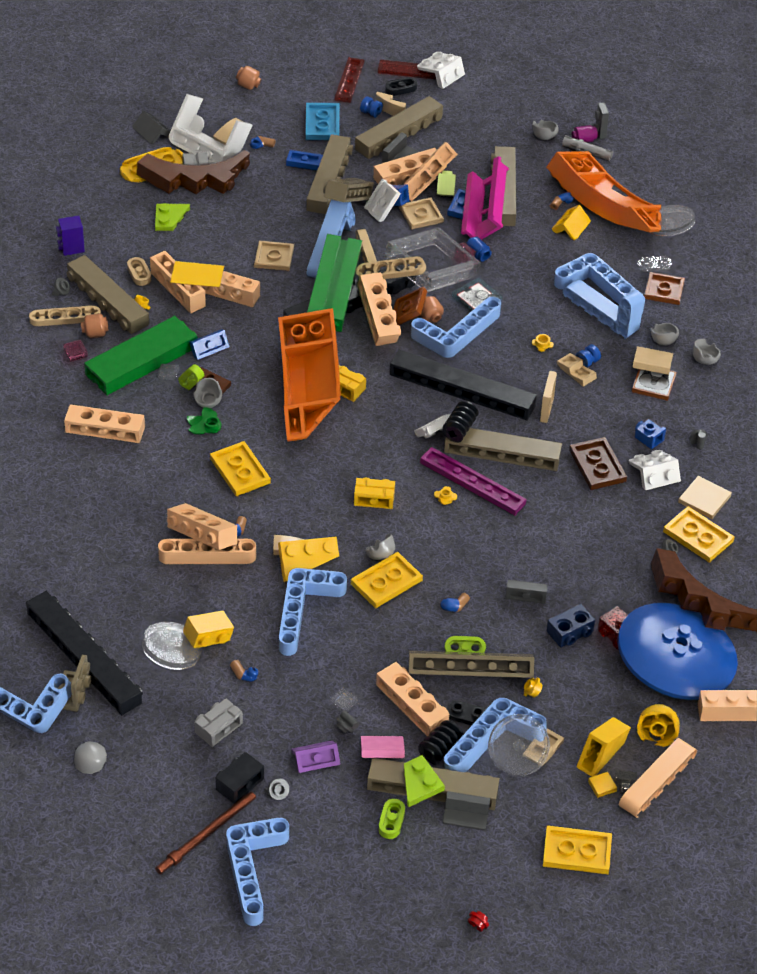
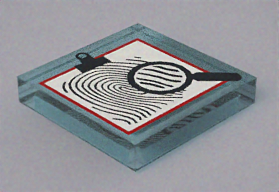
M480 278L452 292V297L470 312L489 297H497L501 301L503 296Z

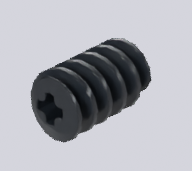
M468 401L459 402L443 425L442 430L446 438L455 443L461 442L479 415L477 407Z
M444 720L440 726H437L419 744V753L428 762L436 765L437 761L443 759V756L448 753V750L457 743L464 733L456 723Z

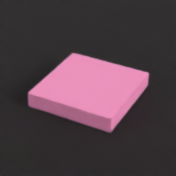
M361 736V757L404 758L403 736Z

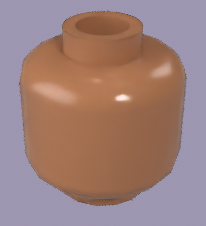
M250 66L241 67L236 76L238 85L249 90L253 89L254 86L257 88L262 80L259 78L260 72Z
M426 296L420 316L430 323H436L442 318L444 308L437 298Z
M101 313L86 315L84 322H81L82 333H86L88 338L105 336L106 331H109L107 317H103Z

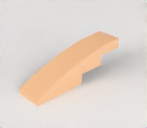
M444 142L404 183L408 184L409 200L411 202L458 155L447 142Z

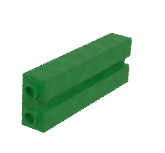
M327 234L307 312L333 308L335 330L342 332L360 258L362 240L348 238L347 241L342 240L341 236Z
M173 316L85 362V375L93 383H96L101 391L109 395L192 351L189 342L198 339L197 334L191 331L183 321Z

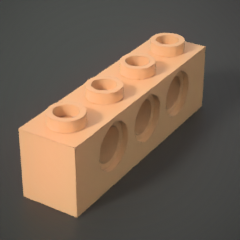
M436 148L375 165L373 178L378 184L381 179L387 180L391 185L404 184L436 151Z
M166 251L150 257L151 274L190 314L206 307L205 290L200 285L170 283L175 260Z
M225 271L222 274L220 287L201 286L205 290V294L254 307L260 297V281Z
M381 272L360 275L357 286L375 346L396 343L401 335V328L396 323V312L392 310V300L386 290V280L383 279Z
M77 405L69 406L64 420L66 433L140 443L145 429L144 415Z
M186 503L167 509L168 528L218 550L237 544V525Z
M397 662L377 673L376 685L426 736H429L444 720H449L448 710L441 706L432 694L427 693L422 688L420 682L414 680L406 668L401 667Z

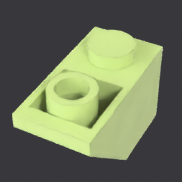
M442 171V174L438 173L437 195L454 197L456 175L452 171Z

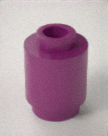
M591 125L575 127L571 133L572 138L583 139L584 142H593L598 137L597 128Z

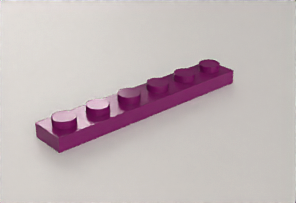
M433 447L420 458V463L514 516L526 505V499Z

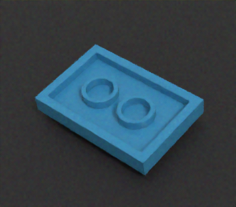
M306 103V140H329L331 134L339 136L340 103Z

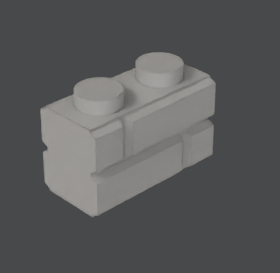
M224 699L220 703L216 702L210 711L205 715L200 714L194 722L195 733L213 747L243 724V713L228 699Z

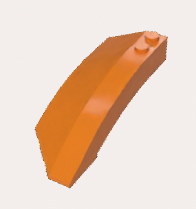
M589 151L556 152L546 168L551 172V176L559 181L563 189L571 193L578 202L602 218L618 225L646 232H659L661 230V225H659L661 221V213L659 212L661 205H653L631 193L609 175ZM615 185L628 196L625 197L611 188Z
M333 308L278 317L284 379V415L288 442L307 439L340 400V372Z

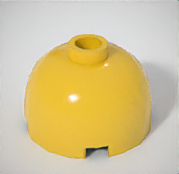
M663 704L647 707L642 711L637 723V733L641 740L655 741L650 737L649 732H651L652 735L662 739L655 741L658 743L654 745L662 747L671 745L674 739L678 737L680 730L679 718L676 712Z

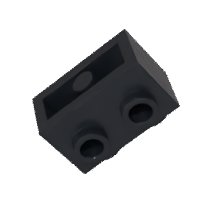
M244 752L240 757L234 758L226 769L218 772L215 777L216 790L233 804L237 803L264 779V765L247 752Z

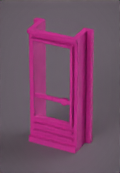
M500 156L494 158L492 175L482 180L473 171L467 176L461 234H467L470 238L479 237L482 240L503 228L501 222L506 173L509 168L501 162ZM491 184L489 208L483 210L485 187ZM488 212V219L482 222V215Z

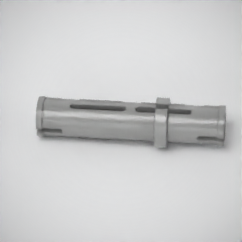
M565 135L562 146L575 149L576 151H589L593 156L608 161L613 156L612 150L584 142L583 139L578 140Z

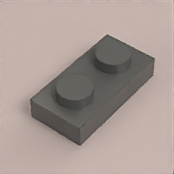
M598 103L597 111H595L596 124L593 126L597 128L599 139H604L607 135L609 112L605 103Z

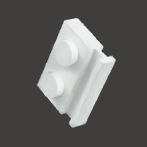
M381 179L364 208L377 221L382 222L401 193L389 184L387 180Z
M450 414L443 415L414 430L416 436H424L426 439L435 435L436 431L442 430Z

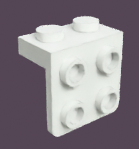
M435 52L431 57L422 60L417 65L418 70L435 73L437 85L442 89L465 75L461 57L453 54Z
M662 450L652 451L649 455H635L633 459L629 460L630 465L640 470L644 490L681 482L678 459Z

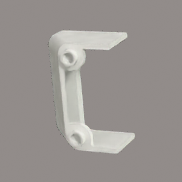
M186 94L170 131V142L189 153H193V155H196L197 152H207L209 164L225 161L238 154L245 144L252 124L236 120L227 143L224 145L202 133L204 120L197 115L203 99Z

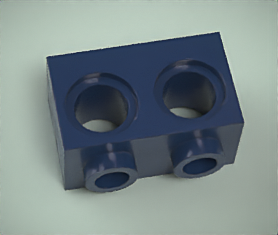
M579 604L549 619L546 632L560 648L565 645L570 646L577 639L589 637L593 633L595 619L582 604Z

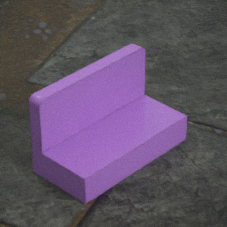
M334 741L291 749L292 754L295 755L298 773L340 765L338 747Z

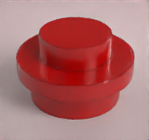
M471 911L468 923L473 927L476 926L480 932L484 928L487 929L489 926L487 916L480 911Z

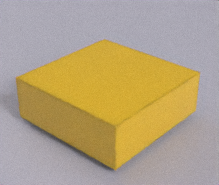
M608 772L588 779L597 798L617 792V786Z

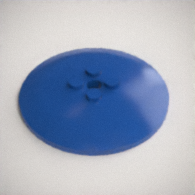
M671 603L648 604L628 614L618 632V649L627 668L642 683L664 695L678 699L699 700L700 690H725L731 684L736 674L738 661L732 641L724 630L705 627L700 612L681 609L680 605Z

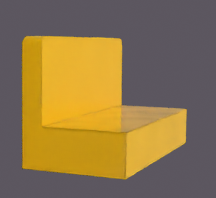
M577 205L568 209L553 226L552 230L555 233L566 231L572 240H576L591 220L583 208Z

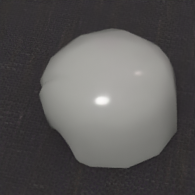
M541 119L538 124H536V121H533L532 124L533 133L540 140H550L558 134L559 128L555 122Z
M671 323L655 324L654 328H650L653 341L661 346L671 345L679 336V329Z
M697 339L694 342L693 357L697 362L711 365L720 359V350L716 347L715 343L708 345L706 339Z
M204 378L196 383L194 399L202 408H213L220 403L222 390L218 381L213 378Z
M387 534L385 540L380 541L377 539L374 546L367 547V556L373 560H384L391 556L395 551L393 535Z
M92 741L84 742L78 746L74 755L76 769L86 774H93L102 770L107 760L105 747Z

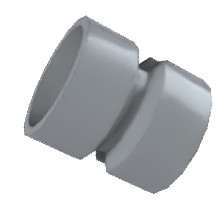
M197 152L196 155H193V153L182 154L183 165L209 164L207 152Z

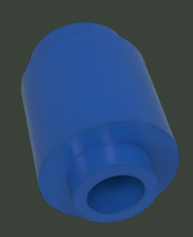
M472 237L466 243V250L477 260L483 262L490 258L492 253L490 247L479 237Z

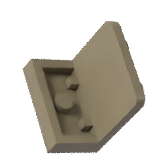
M82 654L76 672L64 670L63 674L71 682L72 693L63 707L64 710L78 712L80 704H83L85 701V690L91 684V676L89 675L90 663L87 661V655ZM65 683L61 684L58 689L63 688Z

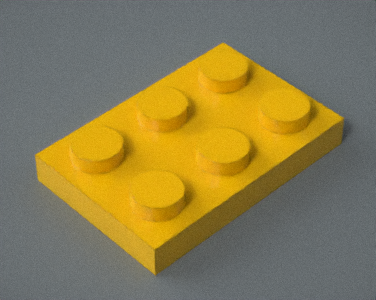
M245 441L210 453L211 461L235 496L271 483V478Z
M689 506L666 524L663 529L665 534L709 563L734 542L733 535Z
M396 552L353 577L351 585L376 609L423 581V575L399 552Z
M547 826L543 867L609 875L612 833Z

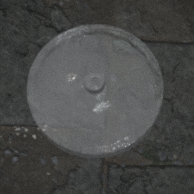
M683 205L662 206L659 210L661 213V221L659 223L661 230L649 233L656 236L681 234L695 224L694 211Z
M167 621L157 622L149 626L142 640L143 650L153 662L160 666L177 670L187 669L195 665L200 658L202 647H192L183 633L184 625Z
M513 714L503 718L493 728L488 741V751L494 765L499 770L512 776H526L538 770L545 762L550 748L549 736L544 726L535 718L525 714Z

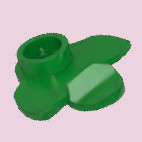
M204 407L201 416H187V422L191 426L188 431L193 434L217 433L221 430V421L217 418V413L210 408Z

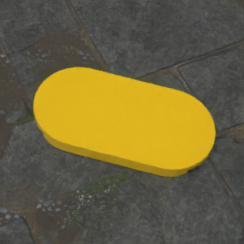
M163 147L147 152L159 159L183 164L182 154L184 153L179 149L172 150V147ZM147 153L126 159L122 163L120 174L125 180L130 182L146 181L136 175L137 162Z

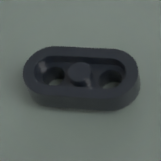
M413 77L390 80L385 85V92L393 96L417 90V80Z
M453 701L447 706L451 720L468 725H473L486 710L483 707L461 701Z

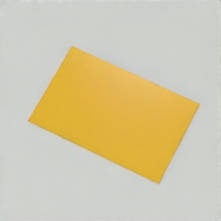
M175 261L170 283L220 287L224 266Z

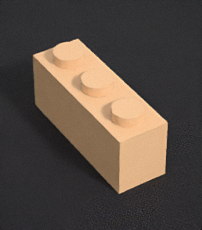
M700 690L698 700L700 721H757V690Z

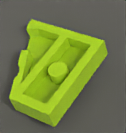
M156 204L155 231H173L177 223L183 219L184 214L190 210V204Z
M423 755L404 763L408 807L445 790V785Z

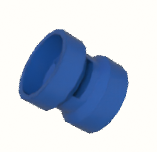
M366 96L360 105L361 112L370 113L375 118L383 109L382 102L374 101L369 96Z
M593 344L588 345L584 350H580L575 354V356L583 359V366L587 368L592 363H596L601 359L599 349Z

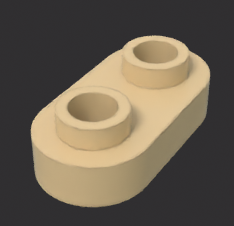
M139 257L129 259L127 268L134 283L139 286L148 285L151 282V272L145 261Z

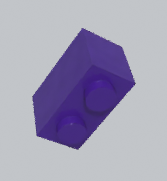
M80 216L58 219L59 226L56 227L57 237H60V240H57L58 250H62L64 256L84 253V235Z

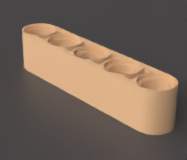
M163 539L158 544L159 560L164 564H250L256 560V543L251 539H237V544L218 550L195 539Z
M677 738L624 793L619 801V806L638 818L637 815L641 811L644 812L651 804L650 801L653 798H657L664 791V786L666 784L669 785L676 778L675 775L688 765L687 762L691 758H695L697 749Z

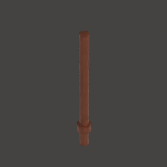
M250 791L177 851L173 850L169 853L167 859L155 867L157 873L161 875L172 865L176 866L182 861L183 856L252 802L256 795Z

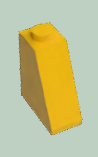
M612 717L590 732L577 768L591 777L596 776L625 743L631 727Z

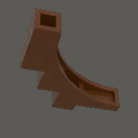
M243 150L230 159L207 165L171 163L147 153L137 162L136 175L168 194L174 189H178L180 185L194 194H198L207 186L224 194L227 190L231 191L235 185L234 179L237 178L243 169L246 170L248 168L250 153Z
M656 548L651 561V568L658 592L677 595L681 609L700 612L704 625L707 628L725 630V627L728 626L757 632V609L735 603L708 589L685 569L675 551Z

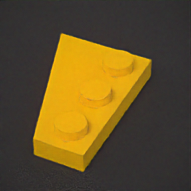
M337 537L278 543L284 582L288 581V575L292 569H313L339 557Z

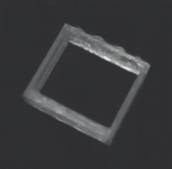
M440 228L389 241L386 245L384 257L387 260L407 258L410 256L406 252L435 245L457 263V265L429 273L425 270L420 275L407 276L419 288L425 287L427 292L477 276L481 262ZM400 264L396 268L401 271L404 265Z

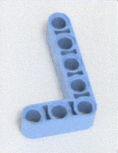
M331 199L307 267L308 277L316 278L327 234L341 236L343 229L351 231L352 225H355L356 218L351 202H340Z
M587 253L555 270L554 286L556 288L564 289L576 280L583 281L589 278L618 304L620 298L632 290H637L593 253ZM643 296L644 302H643L642 313H643V311H644V304H645V297H644V296Z
M576 280L563 289L564 297L571 299V302L578 307L584 308L585 312L591 316L594 315L598 318V321L611 327L612 331L621 334L624 339L639 330L644 298L638 290H632L620 298L619 305L617 306L581 280Z
M497 297L487 298L448 332L425 319L416 318L411 323V338L442 357L451 358L499 318L501 300Z
M295 568L289 572L279 632V651L281 654L291 656L297 651L305 595L344 596L347 591V577L344 573Z
M64 674L54 675L34 705L27 703L0 687V712L34 732H47L72 695L71 682ZM65 683L63 688L58 689L61 684ZM8 699V702L5 705H2V702ZM50 701H54L51 706L46 707ZM25 709L21 715H18L20 710ZM42 718L39 724H35L37 719Z
M507 698L494 700L445 755V769L467 772L504 729L512 731L532 742L534 739L543 742L547 738L546 718Z
M273 818L234 825L228 828L226 832L227 850L243 919L250 926H257L263 921V901L251 850L287 843L289 840V823L284 818Z

